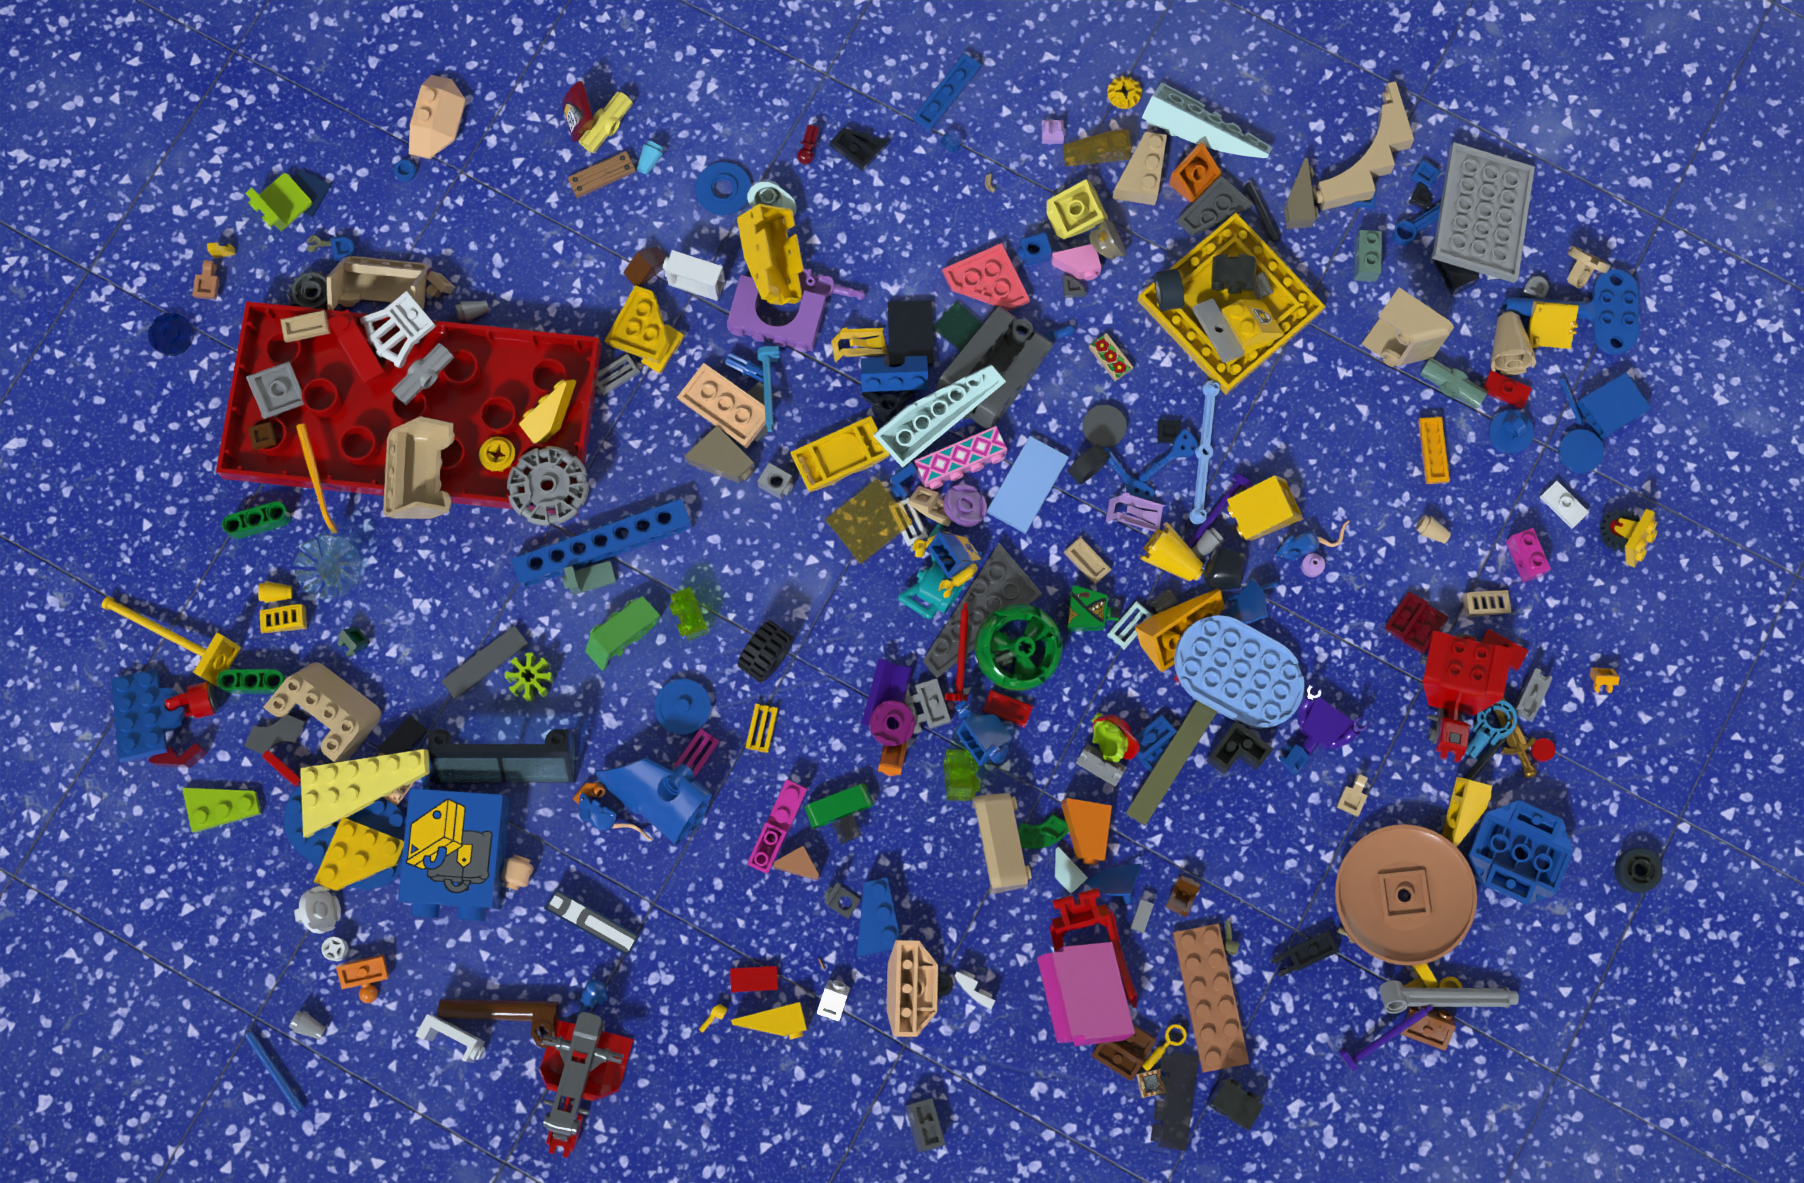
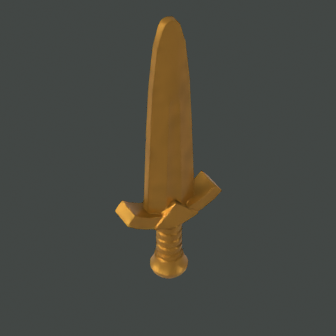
M1494 710L1500 727H1505L1509 721L1510 725L1507 729H1510L1513 724L1512 714L1509 713L1511 719L1507 720V715L1504 712ZM1516 724L1513 733L1505 738L1509 748L1503 747L1500 753L1504 755H1518L1524 769V777L1533 778L1537 774V770L1532 767L1526 750L1535 743L1536 739L1531 737L1526 742L1518 724Z

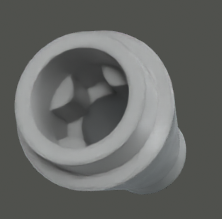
M486 300L463 301L455 305L459 322L465 321L467 323L483 314L489 313Z
M1212 527L1210 530L1206 529L1191 550L1200 560L1205 555L1214 551V549L1221 547L1224 539Z
M299 1010L289 1025V1028L293 1029L294 1033L318 1040L321 1039L327 1028L306 1011L301 1012Z

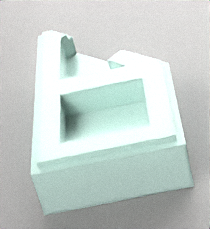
M1059 847L1055 849V878L1072 894L1088 877Z

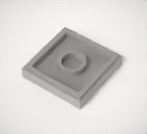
M290 361L246 377L263 419L304 405L302 390Z

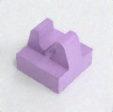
M1042 120V144H1063V120Z

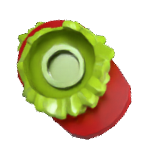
M1097 712V715L1091 719L1094 732L1092 742L1099 744L1100 753L1103 755V758L1114 763L1119 762L1122 758L1127 760L1134 758L1139 752L1140 745L1137 739L1131 735L1129 724L1118 716L1103 715Z

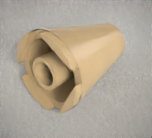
M1511 311L1504 312L1497 319L1490 361L1492 370L1494 372L1495 369L1501 371V375L1523 374L1527 372L1526 368L1531 365L1533 368L1536 364V356L1520 316Z

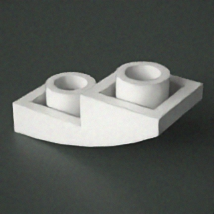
M962 970V973L956 972L954 977L962 989L980 1005L991 1010L995 1000L991 999L992 994L982 989H979V992L974 991L978 981L974 980L975 975L965 970Z

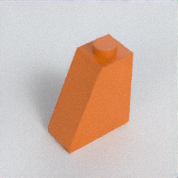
M1070 798L1062 800L1061 806L1069 828L1076 858L1084 860L1083 864L1097 866V862L1105 861L1112 806Z

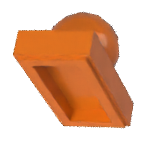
M907 742L893 747L883 745L878 767L879 772H883L887 776L901 775Z

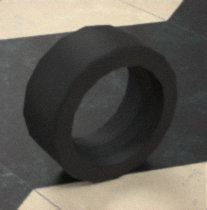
M1095 444L1071 465L1068 473L1081 485L1094 476L1108 462L1110 455L1099 444Z

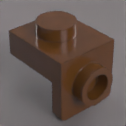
M1180 875L1165 908L1187 917L1201 884L1195 882L1192 878Z

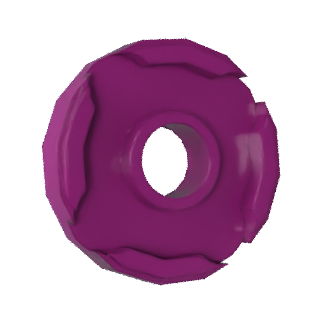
M894 700L882 702L874 708L870 715V732L875 740L882 745L891 747L901 745L909 740L914 732V717L909 707L902 702ZM889 717H894L897 720L898 725L895 730H891L887 726V719Z

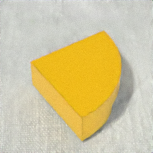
M218 242L207 244V250L214 259L236 255L235 248L230 244H227V246H219Z

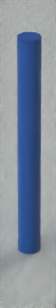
M250 1031L245 1034L244 1037L295 1112L298 1113L305 1107L254 1032Z

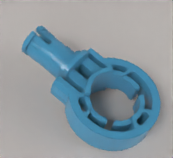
M1501 700L1493 704L1500 705L1493 706V710L1504 712L1507 715V720L1511 719L1509 713L1512 714L1513 724L1510 729H1507L1510 725L1509 721L1505 727L1500 729L1493 728L1487 723L1486 716L1491 712V708L1487 709L1485 713L1481 711L1477 714V723L1472 728L1476 735L1468 744L1465 752L1466 755H1471L1470 758L1475 760L1491 739L1490 744L1494 746L1498 740L1504 739L1513 733L1517 724V713L1508 702Z

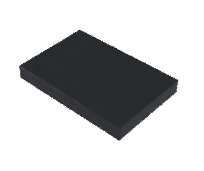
M931 301L888 302L890 367L903 365L905 357L927 356L928 366H934Z

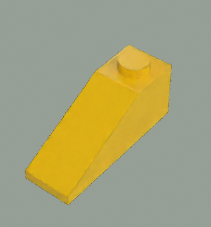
M1461 777L1456 778L1442 836L1456 847L1487 809L1488 802L1491 799V785Z
M800 1002L731 1020L732 1025L784 1037L789 1036L790 1040L803 1037V1032L807 1031Z

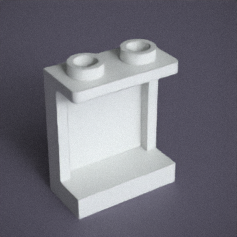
M426 1015L415 1035L422 1040L433 1041L439 1031L466 1045L467 1050L462 1057V1060L465 1062L474 1063L475 1060H480L485 1051V1047H483L485 1041L434 1015Z

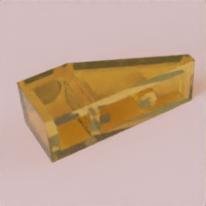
M1129 129L1108 131L1062 145L1065 167L1129 160L1132 150Z

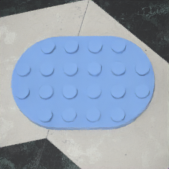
M1220 615L1203 618L1189 626L1178 640L1174 664L1177 677L1183 688L1197 701L1244 726L1263 729L1281 724L1295 713L1303 698L1304 676L1301 675L1298 666L1299 662L1293 653L1281 643L1235 618Z

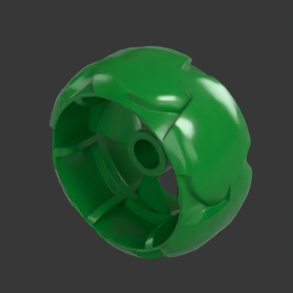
M1010 604L994 610L981 623L976 633L974 651L979 668L992 683L1004 689L1024 691L1044 684L1055 673L1061 661L1063 643L1061 642L1058 626L1046 612L1028 604ZM1012 620L1028 621L1023 637H1015L1011 641L1004 634L997 631L1005 623ZM1042 638V641H1045V654L1041 663L1035 666L1028 657L1035 651L1034 641ZM1020 642L1025 645L1024 651H1019L1018 646H1021ZM1008 649L1012 656L1017 657L1015 674L1003 670L995 661V654L992 651Z

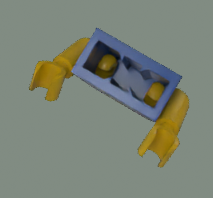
M939 531L937 535L927 538V541L917 539L913 543L912 550L915 551L916 557H923L926 548H928L947 578L952 579L951 581L942 580L939 585L938 591L947 589L943 594L944 598H948L951 595L954 586L959 587L968 581L977 572V566L983 560L982 552L976 550L968 538L949 532Z

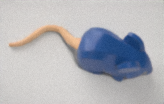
M1348 520L1343 524L1339 539L1335 543H1330L1316 536L1314 532L1307 531L1296 537L1291 535L1276 551L1275 556L1294 561L1300 556L1305 557L1317 551L1319 543L1335 547L1342 542L1345 527L1350 521Z
M580 794L579 816L582 821H589L596 829L603 831L612 828L629 827L637 830L645 838L652 841V838L639 827L630 823H616L619 813L607 805L603 806L600 800L594 799L592 801L586 794Z

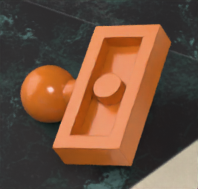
M384 954L338 964L336 967L341 989L361 985L359 998L364 1003H372L377 999L378 991L371 983L389 978Z

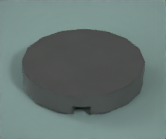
M1098 405L1090 409L1085 415L1082 424L1085 439L1092 446L1099 444L1102 448H1112L1123 440L1127 429L1126 419L1122 412L1110 405Z

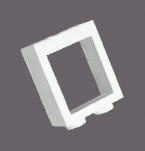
M672 250L670 257L667 256L663 264L669 286L719 301L726 282L723 267Z

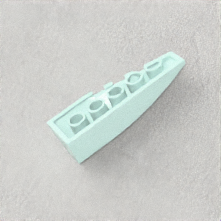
M1162 82L1152 95L1142 116L1149 125L1158 126L1171 136H1178L1195 144L1202 142L1205 147L1221 152L1267 158L1273 148L1250 133L1244 135L1235 123H1225L1222 121V115L1219 113H1209L1204 109L1205 105Z
M990 364L906 406L875 432L873 436L903 468L1003 385L1006 380Z

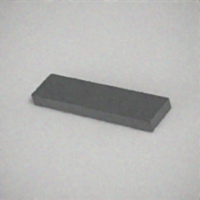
M513 626L441 682L456 700L529 644L518 629Z

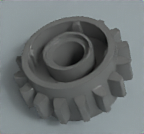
M310 270L309 273L304 274L302 272L299 278H294V284L290 285L292 293L288 294L292 300L290 302L291 305L328 310V274L324 276L320 270L317 273ZM313 291H318L315 297H309Z

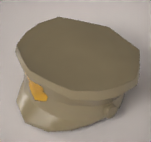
M1104 220L1101 226H1098L1097 229L1090 233V243L1104 257L1114 260L1118 256L1125 257L1127 255L1124 243L1111 221Z

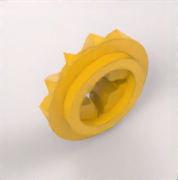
M1122 75L1120 78L1113 79L1108 86L1107 95L1109 101L1115 107L1129 109L1140 101L1142 89L1139 86V82L1133 80L1131 76L1124 77ZM1123 86L1129 91L1126 99L1124 94L1120 92Z
M490 438L480 449V461L485 468L492 472H503L507 467H511V463L515 460V448L506 438ZM500 450L504 456L499 457L495 462V457L491 454L497 453Z

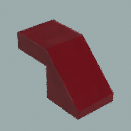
M195 743L182 755H179L174 748L167 745V753L154 755L148 760L150 763L160 767L191 768L208 752L203 746Z

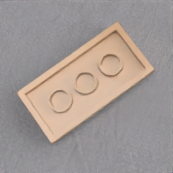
M705 363L702 364L677 396L679 401L714 426H718L725 434L745 448L751 444L766 424L765 406Z

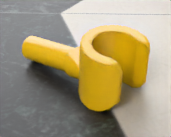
M720 1004L713 1007L708 1019L701 1025L699 1030L704 1032L714 1021L715 1017L722 1020L728 1009Z

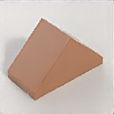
M804 846L776 860L773 864L774 869L819 881L820 876Z

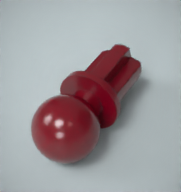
M808 125L803 142L800 141L801 144H804V147L797 152V160L803 165L810 164L814 159L812 147L817 148L815 144L820 130L819 127Z

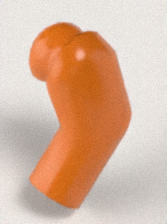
M585 783L572 799L579 804L581 793L586 794L588 797L601 798L605 795L606 789L601 783Z

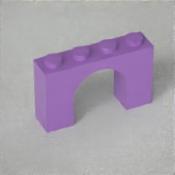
M740 275L726 323L728 331L736 336H743V334L752 336V339L760 342L764 340L772 341L773 344L780 347L792 346L800 352H807V350L813 352L826 306V296L804 291L798 314L793 321L784 326H770L764 323L757 315L760 294L753 278Z

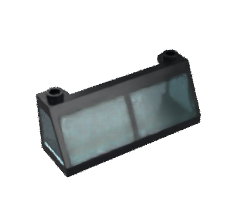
M429 729V759L437 783H575L576 737L569 729L551 730L546 735L545 744H452V737L446 730Z

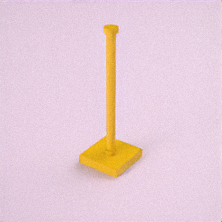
M110 596L105 597L102 602V608L106 610L111 609L201 656L202 658L193 673L219 687L217 684L219 673L223 670H229L241 649L240 646L219 633L215 634L206 649L115 602L114 598Z

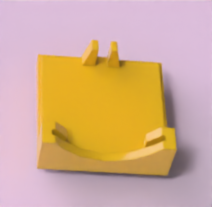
M1533 301L1527 334L1532 348L1543 346L1571 349L1573 334L1577 333L1575 327L1578 328L1576 318L1579 306L1575 304Z

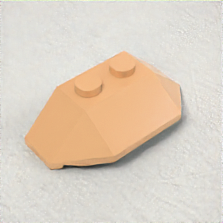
M430 75L421 85L410 123V155L431 159L436 153L442 151L456 140L466 99L452 79Z
M896 940L888 961L887 1015L893 1036L917 1037L937 1013L938 964L920 941Z

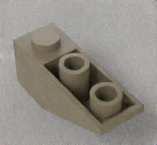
M1305 158L1284 207L1286 229L1312 227L1315 220L1318 219V208L1314 206L1313 201L1316 197L1315 186H1311L1313 167L1312 165L1309 166L1308 158Z

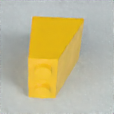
M1276 475L1227 499L1229 506H1227L1228 512L1232 518H1236L1238 526H1236L1240 537L1245 538V540H1255L1304 519L1286 480Z

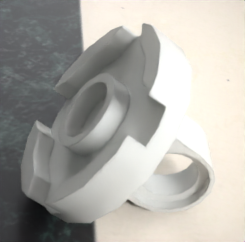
M318 886L306 890L301 896L299 909L294 910L295 921L303 922L306 928L313 933L322 934L333 930L336 921H339L341 917V907L336 896L332 897L328 892L330 889L327 887Z

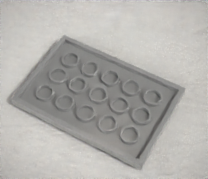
M1453 142L1449 150L1432 259L1515 283L1519 277L1535 167Z

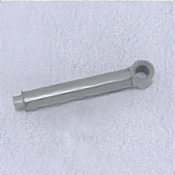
M1395 980L1387 981L1379 987L1384 1010L1392 1014L1402 1012L1408 1006L1509 1008L1510 1005H1517L1519 999L1517 991H1510L1507 987L1406 988L1401 982Z

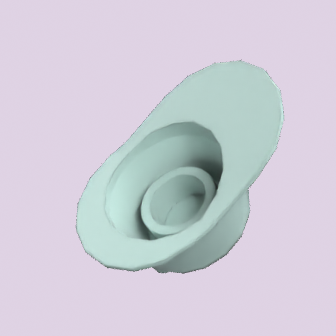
M771 180L761 181L754 184L748 191L747 200L752 208L758 204L792 209L794 217L796 213L794 199L776 182Z

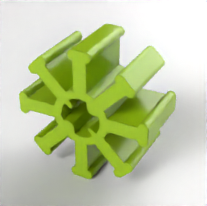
M526 653V666L523 667L519 659L514 657L510 662L520 671L519 673H509L506 671L505 678L509 683L518 681L512 687H509L516 697L525 689L523 698L527 702H533V688H537L543 698L546 697L549 692L545 687L542 688L540 682H550L553 684L554 676L551 672L542 673L547 668H550V665L544 658H541V661L535 665L537 658L533 653ZM532 673L534 679L530 678L531 681L528 682L525 679V676L527 675L529 677L528 674Z

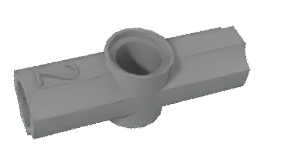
M439 343L423 360L415 361L408 369V374L391 391L407 405L423 388L427 389L433 385L438 378V373L454 358L453 355Z

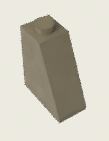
M718 426L710 431L685 455L686 462L689 465L740 483L743 479L747 481L754 474V462Z

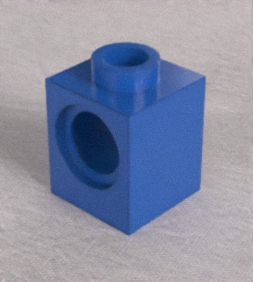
M1046 232L1020 239L1017 253L1020 261L1024 260L1026 267L1051 260L1052 251ZM1034 247L1037 248L1039 252L1031 253L1028 251V249Z

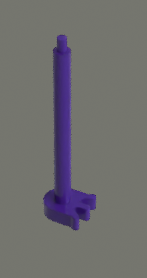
M1239 473L1234 474L1231 478L1234 484L1186 543L1190 549L1196 545L1206 529L1210 527L1228 504L1227 499L1233 497L1240 488L1243 490L1249 489L1253 486V482Z
M1431 1005L1425 1009L1421 1008L1353 1056L1348 1053L1345 1047L1339 1053L1354 1072L1359 1068L1356 1064L1357 1062L1428 1015L1427 1012L1433 1008Z

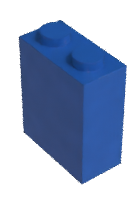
M1626 372L1586 395L1576 404L1601 441L1641 418L1651 410L1648 399L1640 393L1635 380L1629 377Z

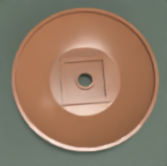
M1392 825L1369 833L1348 851L1337 873L1335 903L1344 929L1362 950L1387 963L1405 966L1420 965L1443 957L1464 939L1475 916L1477 889L1467 860L1448 839L1424 827ZM1405 889L1410 893L1408 902L1399 900V890Z

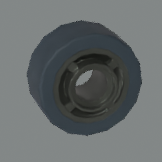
M1634 848L1622 853L1617 858L1614 873L1618 884L1625 890L1632 893H1643L1655 888L1660 883L1663 869L1658 856L1652 851L1645 848ZM1635 865H1639L1641 867V876H1638L1635 873Z

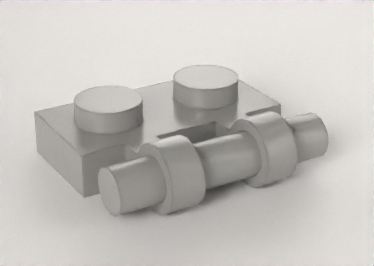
M937 679L915 685L917 694L911 696L907 688L903 704L909 707L914 717V734L923 732L920 723L927 721L929 730L951 723ZM918 702L921 703L924 712L920 715H917L914 706Z

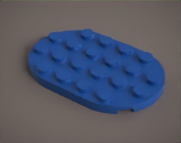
M300 785L291 794L285 808V832L293 848L320 868L340 820L332 823L333 825L326 829L323 828L315 832L309 838L303 837ZM384 797L375 800V803L346 817V819L404 841L407 816L401 809ZM402 857L398 865L382 870L362 881L350 884L348 887L358 890H371L393 883L400 877Z

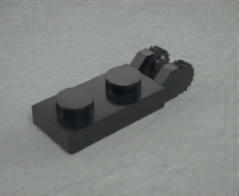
M1328 930L1287 949V952L1270 960L1272 964H1277L1283 961V959L1290 957L1293 965L1279 970L1277 974L1281 977L1336 954L1339 950Z

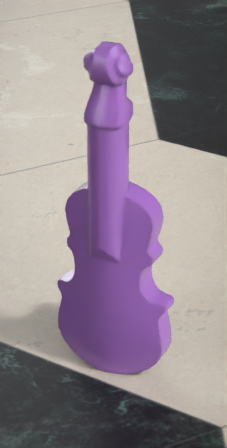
M804 269V271L798 274L802 294L804 291L824 295L826 298L831 296L832 293L857 297L859 300L865 298V293L862 289L857 291L853 288L835 285L830 276H822L821 274L814 276L811 269Z

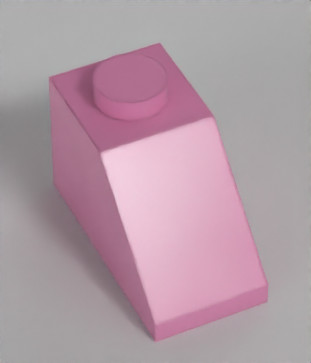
M1092 244L1052 253V265L1078 280H1093L1100 275L1102 267L1098 253Z

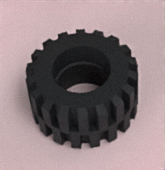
M771 620L764 623L743 649L738 660V667L762 683L776 671L785 659L793 644L794 636Z

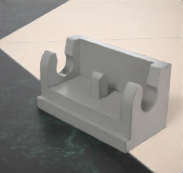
M1537 668L1529 672L1513 706L1518 716L1530 722H1533L1553 679L1552 676L1546 677L1541 675L1542 671Z

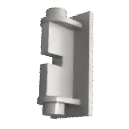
M1089 744L1086 745L1076 762L1079 766L1113 786L1117 785L1127 768L1119 762L1114 763L1105 760L1100 751Z

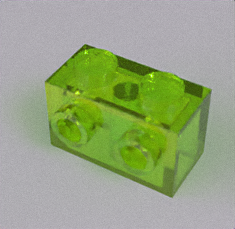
M689 587L671 594L672 603L669 604L673 617L678 615L680 623L677 624L681 637L686 636L689 642L709 634L692 588Z
M946 749L943 773L947 801H973L976 792H980V778H976L978 763L968 750Z

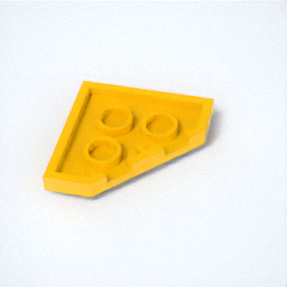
M635 285L604 342L608 346L660 364L670 343L657 297L653 291Z
M341 818L314 882L339 891L382 870L394 867L399 864L403 855L404 841L349 819Z

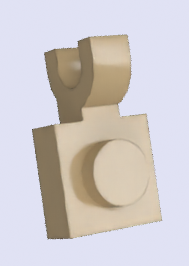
M1361 774L1356 775L1352 788L1344 787L1336 808L1359 817L1368 796L1361 793L1368 778Z

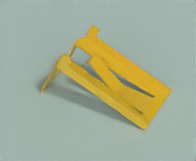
M842 328L840 333L831 340L835 363L843 355L845 357L888 355L883 334L884 328ZM878 335H879V337L870 338V339H857V338H864V337H871V336H878ZM840 339H850L851 347L860 346L864 348H845L839 351L838 341Z

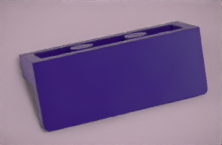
M878 659L862 725L869 728L870 715L874 708L882 702L894 700L904 703L912 673L910 667L894 665L888 660ZM889 717L887 719V726L889 729L895 730L898 725L897 720L894 717Z

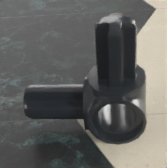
M900 390L895 395L887 394L882 396L876 391L862 392L861 396L874 406V411L879 414V419L887 423L903 410V405L914 396V391Z

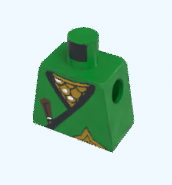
M1073 585L1066 632L1102 631L1105 627V620L1119 621L1120 608L1108 607V595Z

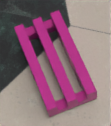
M701 728L674 765L677 768L680 764H683L701 737H705L686 764L690 768L709 741L712 742L692 771L695 777L720 743L719 740Z

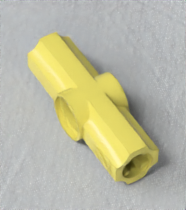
M617 91L605 108H601L595 113L592 130H587L579 140V143L587 151L595 153L608 136L614 135L618 130L620 120L633 105L628 96Z

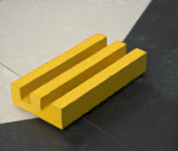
M755 703L746 749L764 753L769 752L778 708ZM759 710H761L763 713L756 745H752ZM771 712L772 715L765 746L760 747L767 714Z

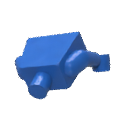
M962 700L954 707L959 712V718L963 719L956 734L979 766L984 765L990 760L1002 763L1009 752L1008 745L1012 740L1011 736L1015 733L1013 725L1011 723L1002 724L994 714L983 715L973 713L970 705L965 700Z

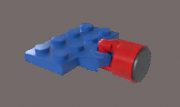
M157 669L111 678L118 759L121 763L167 753L165 732L180 727L184 717L193 715L195 719L216 715L218 712L216 692L213 684L208 681L188 685L187 693L179 694L173 689L161 688Z

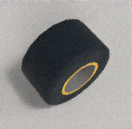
M1178 269L1156 272L1154 280L1155 292L1160 310L1167 311L1183 308L1184 290Z

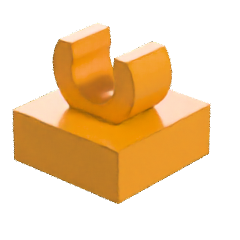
M1591 668L1590 677L1594 681L1593 688L1596 693H1599L1601 685H1606V691L1611 693L1613 685L1619 684L1620 676L1614 669Z

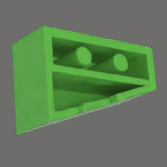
M643 596L637 600H630L624 606L625 609L619 613L618 611L612 613L606 623L602 626L598 624L590 631L585 652L602 671L608 667L607 663L613 656L617 654L620 657L624 653L623 649L632 642L636 643L657 625L660 615Z

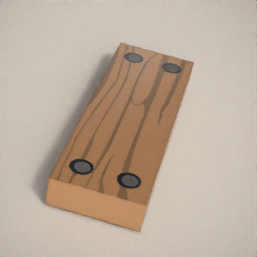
M627 151L569 176L567 179L576 198H580L633 174L636 170Z

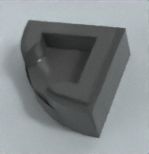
M1062 275L1064 298L1086 297V290L1079 281L1072 276Z

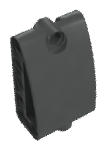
M999 306L939 379L936 391L992 364L1006 382L963 418H971L986 430L993 428L1029 382L1052 349L1054 343L1040 333L1033 331V326L1028 320H1017L1014 315Z

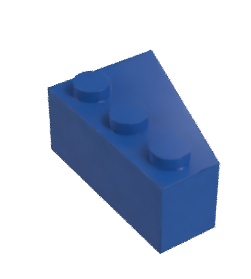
M887 878L864 882L857 958L892 951L895 941L901 940Z

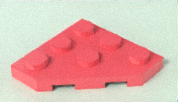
M1002 243L942 269V273L953 292L996 307L1001 306L1008 311L1030 302Z

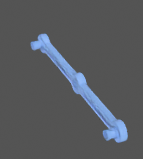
M1213 380L1207 381L1202 387L1205 394L1201 442L1195 450L1199 461L1194 509L1189 513V518L1194 524L1203 523L1207 517V512L1204 510L1208 462L1213 455L1210 443L1215 396L1220 391L1219 383ZM1203 449L1207 451L1206 455L1203 454Z

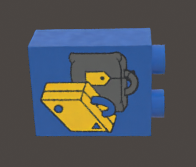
M409 789L398 902L412 904L410 916L439 918L440 906L458 907V920L485 921L487 909L500 910L503 882L500 879V874L505 861L510 799L508 797L498 794Z

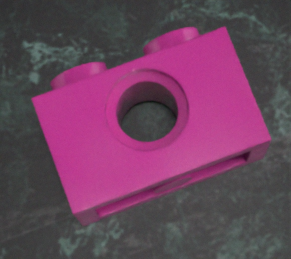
M1533 528L1512 535L1506 541L1523 583L1541 577L1551 570Z

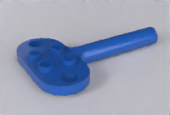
M1614 269L1608 270L1607 274L1602 273L1593 285L1592 300L1589 302L1506 297L1504 300L1503 312L1511 311L1519 316H1531L1533 301L1578 305L1576 319H1586L1591 322L1594 342L1600 350L1607 354H1624L1631 350L1638 340V286L1634 278L1622 270ZM1610 277L1619 278L1620 285H1613L1610 282ZM1611 339L1619 340L1621 347L1614 348L1610 343Z

